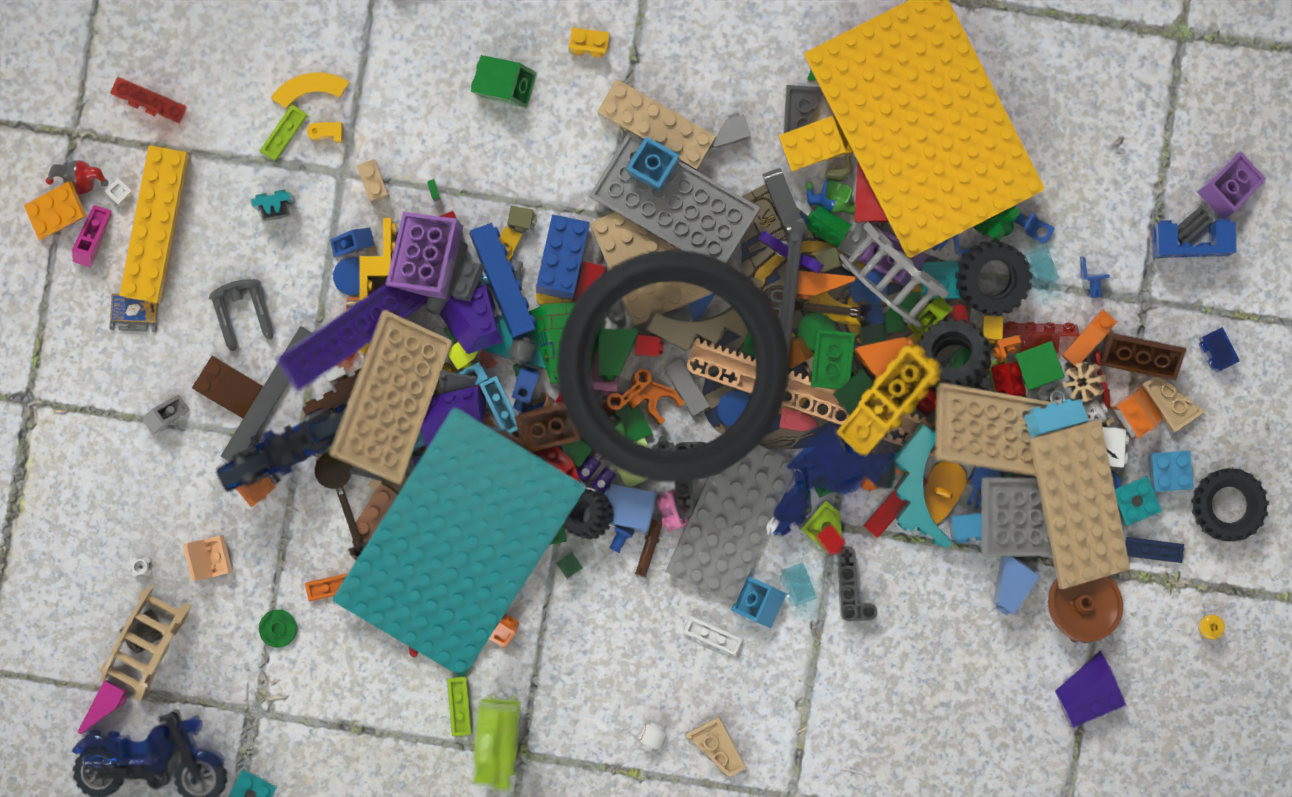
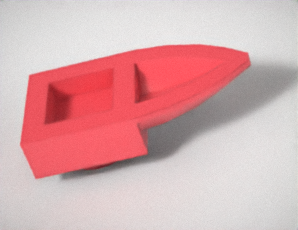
M782 408L780 428L807 431L818 426V423L811 416L800 411Z

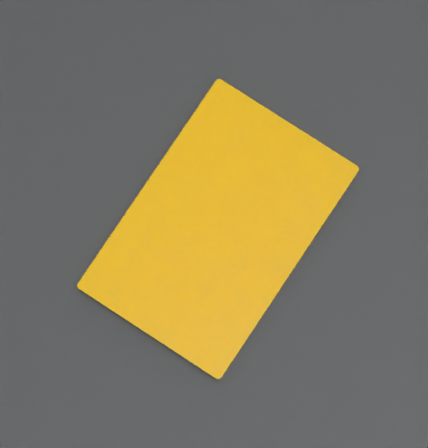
M908 0L805 52L804 57L908 258H912L1044 191L1045 187L949 0Z

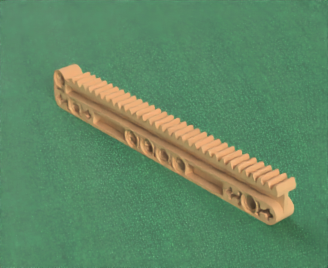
M697 338L687 362V369L696 376L751 394L756 376V359L751 362V356L743 359V353L737 357L736 351L729 354V348H726L723 352L720 345L717 349H714V343L708 347L706 340L700 344V338ZM697 360L699 361L698 365L703 367L704 363H707L705 374L701 373L703 369L697 368L696 371L692 370L690 363H694ZM710 367L718 368L719 374L716 377H711L708 374ZM722 369L726 370L725 375L730 376L731 373H734L737 381L729 383V379L723 377V381L719 380L722 375ZM792 371L788 377L786 392L791 394V400L783 402L782 405L842 426L850 415L833 396L837 389L810 387L809 376H806L803 380L801 373L795 377L794 371ZM801 398L808 399V408L803 409L799 406ZM823 404L827 407L828 410L825 415H820L817 412L818 405ZM837 411L845 413L846 418L844 421L836 419L835 414ZM905 414L902 418V424L897 429H890L882 440L902 447L904 445L901 443L903 439L896 438L893 440L890 432L897 430V434L904 436V432L907 433L904 438L905 443L921 422L933 430L936 421L930 424L926 422L924 416L918 420V414H915L913 417H911V414ZM936 450L931 451L929 456H935Z

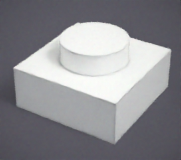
M119 178L105 190L118 205L133 192Z
M338 365L330 369V373L326 374L329 382H333L348 375L345 367L340 368Z

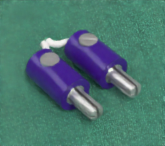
M597 453L594 456L589 455L577 471L580 476V483L585 488L586 485L583 479L589 481L601 465L599 461L601 456ZM611 465L609 468L605 466L592 483L595 489H586L599 490L604 493L616 477L615 470L617 467H614V465Z

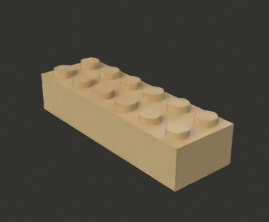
M618 79L615 80L597 111L599 116L628 133L631 132L643 140L647 136L680 156L681 162L696 171L716 138L712 133Z

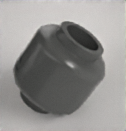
M522 336L521 339L515 338L508 352L511 356L510 360L521 365L531 363L537 349L532 344L533 340L526 336Z

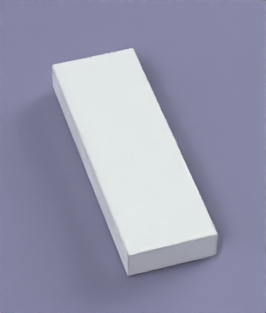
M691 615L683 631L686 635L736 656L743 638Z

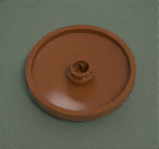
M1110 576L1065 589L1059 588L1056 578L1049 590L1048 609L1054 624L1064 635L1075 641L1091 643L1106 638L1118 627L1123 614V599L1117 584Z

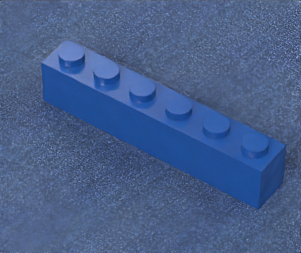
M491 222L470 230V238L481 264L485 267V275L512 340L534 332L537 325L536 320L528 312V301L526 297L521 295L522 287L520 281L514 278L513 273L515 270L512 262H508L505 256L508 253L505 245H501L499 241L500 233L497 226L494 227Z

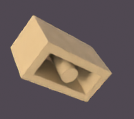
M372 159L356 165L369 201L373 204L389 198L376 160Z

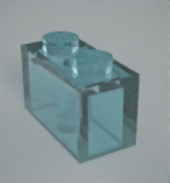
M1046 243L1023 252L1026 257L1025 260L1031 266L1029 272L1032 273L1033 279H1029V281L1036 288L1060 279Z
M803 562L781 570L782 574L779 577L783 586L787 585L788 587L787 597L790 604L794 603L795 606L817 598Z

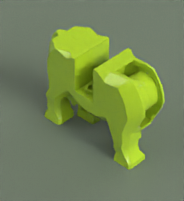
M489 694L486 698L481 699L478 706L474 784H492V789L511 790L510 775H515L521 702L514 695H512L511 699L492 698V694Z

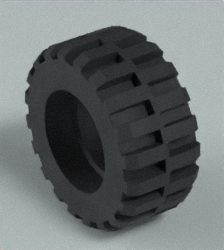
M993 240L990 242L983 241L978 246L973 245L970 247L971 251L969 253L965 252L962 255L964 259L962 262H958L957 267H959V271L955 272V278L958 279V282L955 284L956 288L960 290V297L971 308L990 316L992 314L1000 316L1004 312L1008 314L1013 312L1012 308H1019L1022 305L1020 301L1022 299L1026 300L1028 297L1026 294L1027 289L1031 290L1032 284L1029 283V279H1033L1032 273L1029 272L1031 266L1025 260V255L1009 244ZM992 260H999L1008 267L1009 281L1001 293L989 296L979 289L978 275L986 263Z
M949 318L947 322L940 320L938 325L934 326L932 324L929 326V331H924L921 335V340L917 342V345L925 351L924 355L929 359L935 360L937 354L943 348L950 345H961L971 351L970 359L961 367L948 369L939 366L938 368L942 370L939 374L940 379L935 385H930L929 387H935L937 392V385L939 383L973 389L974 385L979 386L983 382L982 377H987L988 369L991 366L989 344L987 338L984 337L983 331L980 328L976 329V325L972 322L966 324V320L959 319V321H955V318Z

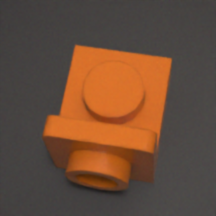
M1019 335L997 340L993 348V355L995 359H998L999 364L1005 362L1006 354L1017 351L1021 344Z
M504 614L489 639L506 648L516 634L520 623L514 617Z

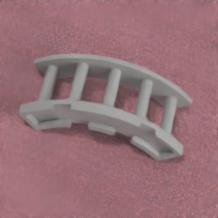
M867 222L863 226L868 233L866 235L867 238L851 257L848 258L840 253V259L843 261L842 266L846 270L852 271L873 293L902 315V319L907 324H914L920 327L921 323L916 318L920 311L933 296L939 295L945 299L949 292L942 283L924 270L921 272L913 266L914 262L903 252H897L892 247L893 243L881 229ZM873 242H877L880 246L878 248L879 251L861 271L855 264L856 261ZM889 254L895 260V265L879 284L875 285L867 275L885 255ZM905 269L912 275V279L893 300L883 290L900 270ZM923 283L928 287L927 293L910 312L907 311L900 304L917 284Z

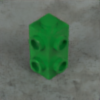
M818 206L815 212L811 210L806 219L809 222L806 226L808 231L837 248L852 226L821 206Z

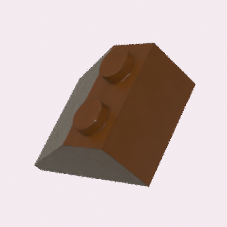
M211 356L192 389L239 417L244 418L263 385L217 357Z
M563 401L514 416L520 438L526 441L523 448L529 452L577 441L582 438L574 427Z

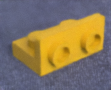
M572 27L568 49L572 51L573 55L583 56V53L591 54V57L602 58V55L607 56L610 33Z

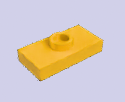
M505 226L499 241L501 245H505L508 253L505 256L508 262H510L523 234Z

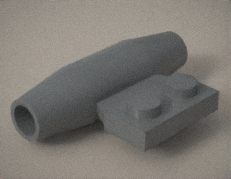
M460 241L447 299L428 296L425 306L426 311L439 315L450 296L459 300L471 301L485 267L474 262L466 261L464 263L468 250L466 243Z

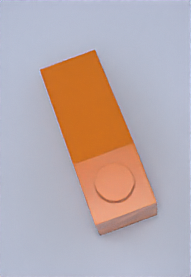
M799 271L796 295H799L798 299L810 300V297H815L853 283L855 277Z
M1102 309L1061 356L1077 368L1076 364L1081 363L1117 321Z

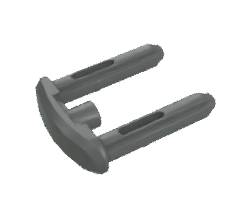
M258 279L230 282L210 293L209 299L213 302L226 346L230 351L236 350L237 340L223 296L230 293L232 302L242 300L244 298L241 290L245 288L249 289L262 334L268 340L273 338L274 330L260 288L262 282ZM256 295H258V297H259V300H260V303H261V306H262V310H263V314H261V312H260V309H259V306H258V303H257V299H256ZM220 306L222 307V310H223V313H224V317H225V320H226V323H227L226 326L224 325V322H223V319H222V316H221V312H220V309H219Z

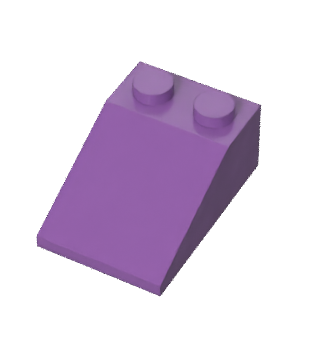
M1240 151L1212 176L1197 193L1221 219H1224L1233 214L1266 178Z
M881 229L893 243L892 247L897 252L901 251L904 253L897 237ZM873 242L858 261L867 265L879 251L878 248L880 246L878 243ZM922 252L909 259L914 262L913 266L919 270L927 255ZM889 254L885 255L873 270L885 276L895 265V260ZM903 269L891 281L905 287L912 279V275Z

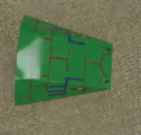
M576 302L545 304L528 311L536 320L537 325L535 326L534 334L550 384H559L557 365L560 339L565 323ZM599 326V328H598V330H597V332H596V334H595V337H594V340H593V344H592V348H591V354H590V376H591V371H592V366H593L594 355H595V350H596V346H597V340H598V335H599L600 326Z

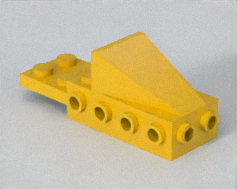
M918 345L905 346L900 350L897 359L889 363L886 367V372L880 375L874 381L875 385L862 395V400L858 403L859 406L836 432L863 458H866L890 429H897L902 424V418L905 414L908 415L914 412L918 401L923 399L928 393L927 388L930 385H935L940 379L939 374L942 372L938 368L940 365L934 359H929L925 356V351Z

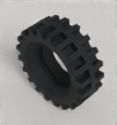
M1225 468L1207 474V477L1200 480L1199 486L1194 490L1195 495L1191 503H1193L1192 514L1196 517L1195 522L1197 525H1200L1204 533L1209 534L1214 539L1233 542L1247 539L1249 536L1256 534L1259 527L1264 525L1263 521L1265 517H1268L1269 513L1267 512V505H1269V501L1266 499L1267 491L1262 488V482L1254 478L1252 473H1247L1242 469ZM1222 488H1236L1245 496L1247 502L1246 512L1236 522H1223L1213 513V497Z

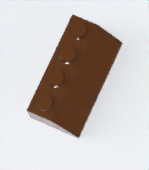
M1110 332L1105 337L1101 349V366L1176 381L1186 348Z

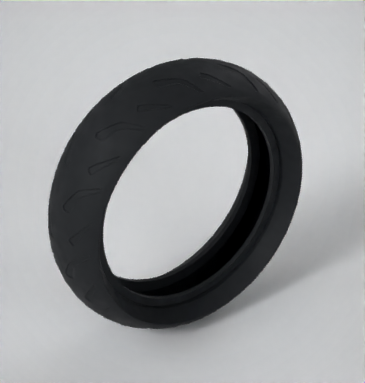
M685 250L654 251L629 258L613 266L600 275L580 296L570 312L561 335L557 365L558 382L563 403L574 427L585 442L603 459L627 473L649 480L661 482L692 481L720 473L735 465L754 450L767 435L781 410L786 395L789 377L788 347L781 322L773 306L756 284L742 272L717 258L702 253ZM662 282L693 284L721 297L738 313L747 327L756 357L754 387L751 397L740 417L716 439L686 450L669 451L654 449L624 435L602 411L595 397L590 378L591 348L595 334L606 314L629 293L647 285Z

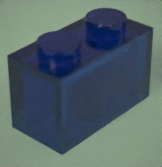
M1223 327L1198 338L1201 351L1203 353L1206 352L1209 358L1207 362L1211 370L1220 372L1240 362Z

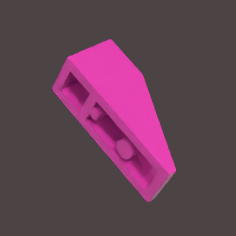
M93 205L72 249L74 263L91 268L98 254L112 210Z
M105 680L77 733H85L120 706H123L128 698L126 695L128 690L109 680Z

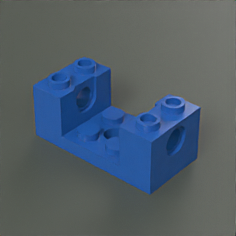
M1228 218L1214 221V225L1209 226V242H1201L1196 246H1192V243H1180L1178 245L1177 223H1172V220H1162L1151 228L1153 258L1230 256L1237 252L1235 222H1230Z

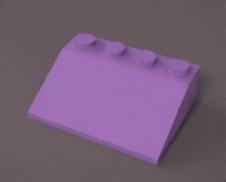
M403 212L386 285L429 297L447 299L464 226L454 218Z

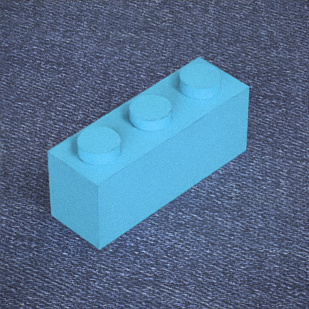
M495 376L479 384L499 427L512 434L517 432L518 428L514 418L516 414L499 378Z
M1072 398L1062 401L1060 405H1057V402L1048 404L1045 409H1041V406L1030 410V414L1024 416L1031 438L1089 421L1081 399L1073 401Z

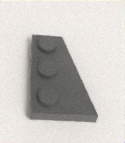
M786 85L783 134L811 123L823 93L820 87Z

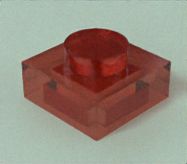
M484 350L478 355L481 358L479 362L487 369L489 367L494 369L498 365Z

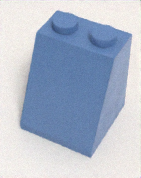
M611 484L610 489L606 488L605 496L609 498L608 502L612 503L613 507H611V510H614V514L611 515L613 522H610L609 525L647 534L656 492Z
M1001 556L993 602L997 605L996 609L1004 615L1015 614L1040 577L1011 556Z

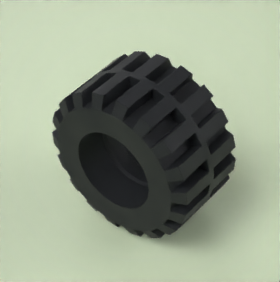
M585 488L564 521L563 527L568 529L567 532L575 536L590 540L593 538L597 539L599 535L603 536L605 534V530H609V523L613 522V518H611V515L614 514V510H611V507H613L612 503L608 502L609 498L604 496V494ZM590 506V516L588 520L584 522V512L587 509V507Z

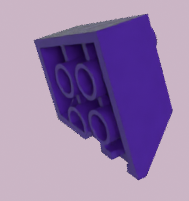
M486 284L476 287L471 301L455 299L453 296L449 297L448 302L439 315L467 354L504 342L493 296Z
M478 386L432 396L422 423L426 449L453 408H458L485 425L486 400Z
M1101 651L1055 690L1067 721L1072 728L1126 706L1113 672Z

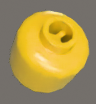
M1208 614L1200 619L1198 630L1204 638L1210 640L1218 639L1224 634L1225 623L1219 616Z

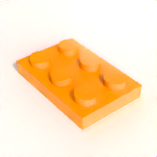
M72 181L66 182L24 205L38 240H43L87 217Z

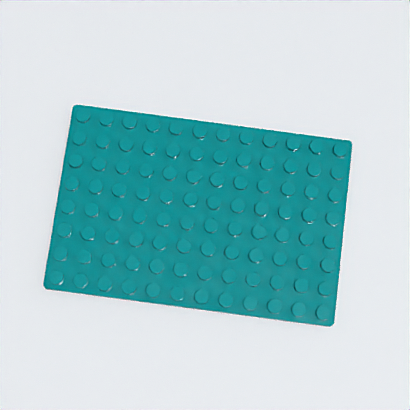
M453 408L333 596V602L453 673L464 677L585 490V486L458 408Z

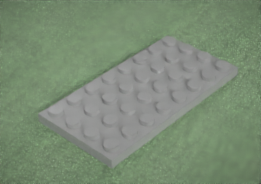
M629 132L589 197L679 250L702 253L728 263L759 213L760 207L681 161L661 193L652 189L627 173V166L644 141Z
M758 445L735 465L707 477L693 508V513L685 526L665 572L736 603L766 537L767 524L772 517H775L798 463Z

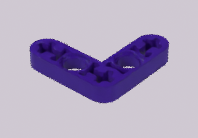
M763 231L758 240L787 260L788 246L771 234ZM801 254L799 267L820 274L824 265L809 256Z

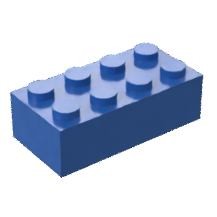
M552 214L537 279L536 293L574 301L590 222Z

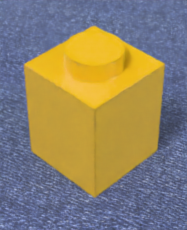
M982 317L981 330L984 333V337L987 338L988 344H996L997 340L1002 339L1003 317Z

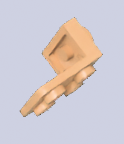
M224 535L184 544V554L187 558L189 574L193 581L233 572Z

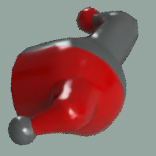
M81 160L72 161L67 165L53 164L45 180L48 185L53 184L55 176L63 178L64 183L72 181L78 195L88 193L93 189L94 178L98 179L103 187L109 184L100 168L91 167L88 163Z

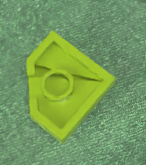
M825 500L800 530L824 550L814 536L829 524H832L842 537L840 512Z

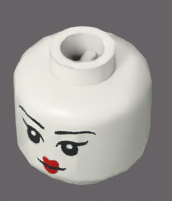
M1094 399L1083 405L1089 420L1087 422L1101 420V423L1107 420L1106 413L1109 411L1104 402L1099 403V401Z

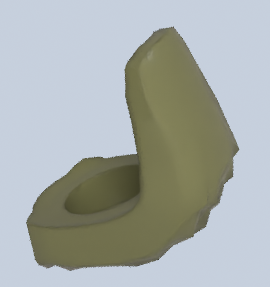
M847 156L844 169H828L824 176L825 179L834 181L848 179L852 173L851 157Z

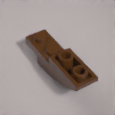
M361 368L354 371L355 375L349 378L345 375L337 379L338 383L334 384L337 392L334 393L331 390L323 394L324 398L318 401L315 398L306 402V406L302 408L305 415H310L323 408L327 410L333 406L337 410L349 402Z

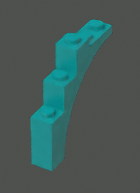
M921 422L893 457L894 460L896 459V467L903 472L907 470L894 488L897 492L896 495L901 500L908 501L895 517L898 521L897 525L903 530L909 529L913 532L918 526L917 530L924 536L930 535L933 537L932 541L939 547L943 545L948 549L952 541L933 521L924 499L923 475L925 463L936 442V432Z

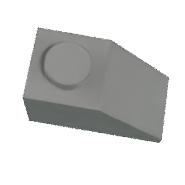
M734 113L728 116L729 119L725 120L713 142V149L750 139V132L744 114Z
M177 395L151 409L142 420L153 435L179 419L190 409L180 395Z

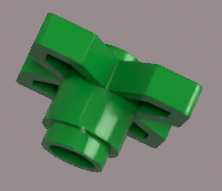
M1013 206L973 226V228L983 235L988 233L989 237L999 242L1003 236H1008L1013 232V221L1021 211L1016 206Z

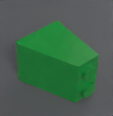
M480 55L470 92L480 97L527 109L537 72L519 62Z
M599 329V376L604 381L612 382L615 381V378L620 377L637 339L638 329Z

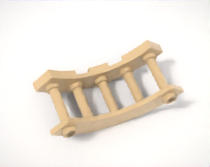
M150 584L147 590L143 589L140 593L139 603L123 628L108 661L104 662L100 669L102 673L101 682H104L108 675L134 687L136 691L134 699L139 702L142 701L150 689L157 672L155 669L158 663L163 660L169 648L168 644L171 638L178 633L188 617L192 606L184 602L181 608H175L152 596L154 588L152 584ZM149 602L173 615L174 619L171 624H166L165 626L141 613L145 604ZM136 619L162 632L163 638L159 645H154L129 632ZM125 639L151 652L153 656L149 664H143L120 652ZM116 658L140 670L141 674H143L142 679L137 681L114 669L113 666Z

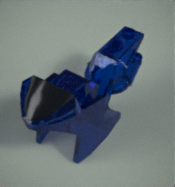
M830 426L811 441L786 466L788 469L794 470L795 485L789 492L785 493L774 509L773 516L780 523L773 534L775 536L782 535L783 537L791 531L790 527L794 524L800 525L807 520L805 516L812 511L810 489L814 487L824 488L840 494H851L862 488L867 479H869L876 487L891 490L896 474V455L892 451L881 455H865L854 452L853 448L838 435L837 431L841 426L837 428Z

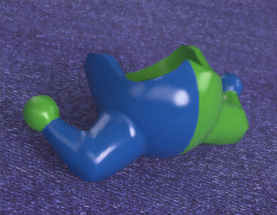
M826 180L821 193L814 195L812 191L813 183L807 182L805 184L808 205L823 206L830 212L841 211L851 215L855 214V204H852L850 201L853 188L849 185L834 180Z

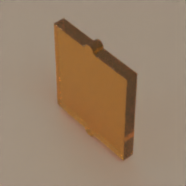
M268 477L248 487L245 486L244 479L233 483V486L251 507L260 500L266 499V495L276 488Z

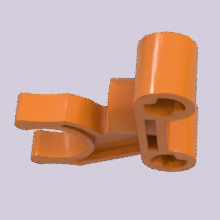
M639 369L631 377L632 387L622 396L618 393L609 395L603 402V408L608 413H615L627 403L633 410L639 403L646 400L648 415L655 420L657 425H661L665 422V419L656 410L658 399L668 397L675 402L678 408L682 407L685 401L679 397L676 390L651 381V373L647 369ZM639 375L644 378L642 382L638 380L640 378ZM610 401H616L617 405L612 406Z

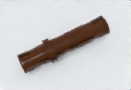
M652 519L648 535H645L644 538L646 541L635 572L636 575L642 577L647 575L656 544L660 540L658 537L663 525L661 521Z

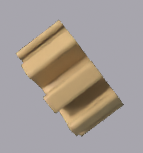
M1088 362L1077 363L1078 371L1076 368H1070L1066 371V375H1070L1075 379L1073 382H1063L1064 388H1070L1075 385V390L1069 395L1072 399L1081 398L1080 395L1082 394V401H1089L1094 399L1092 392L1094 396L1101 395L1104 392V389L1095 384L1096 382H1106V375L1094 377L1097 370L1101 368L1097 364L1089 365L1088 369Z

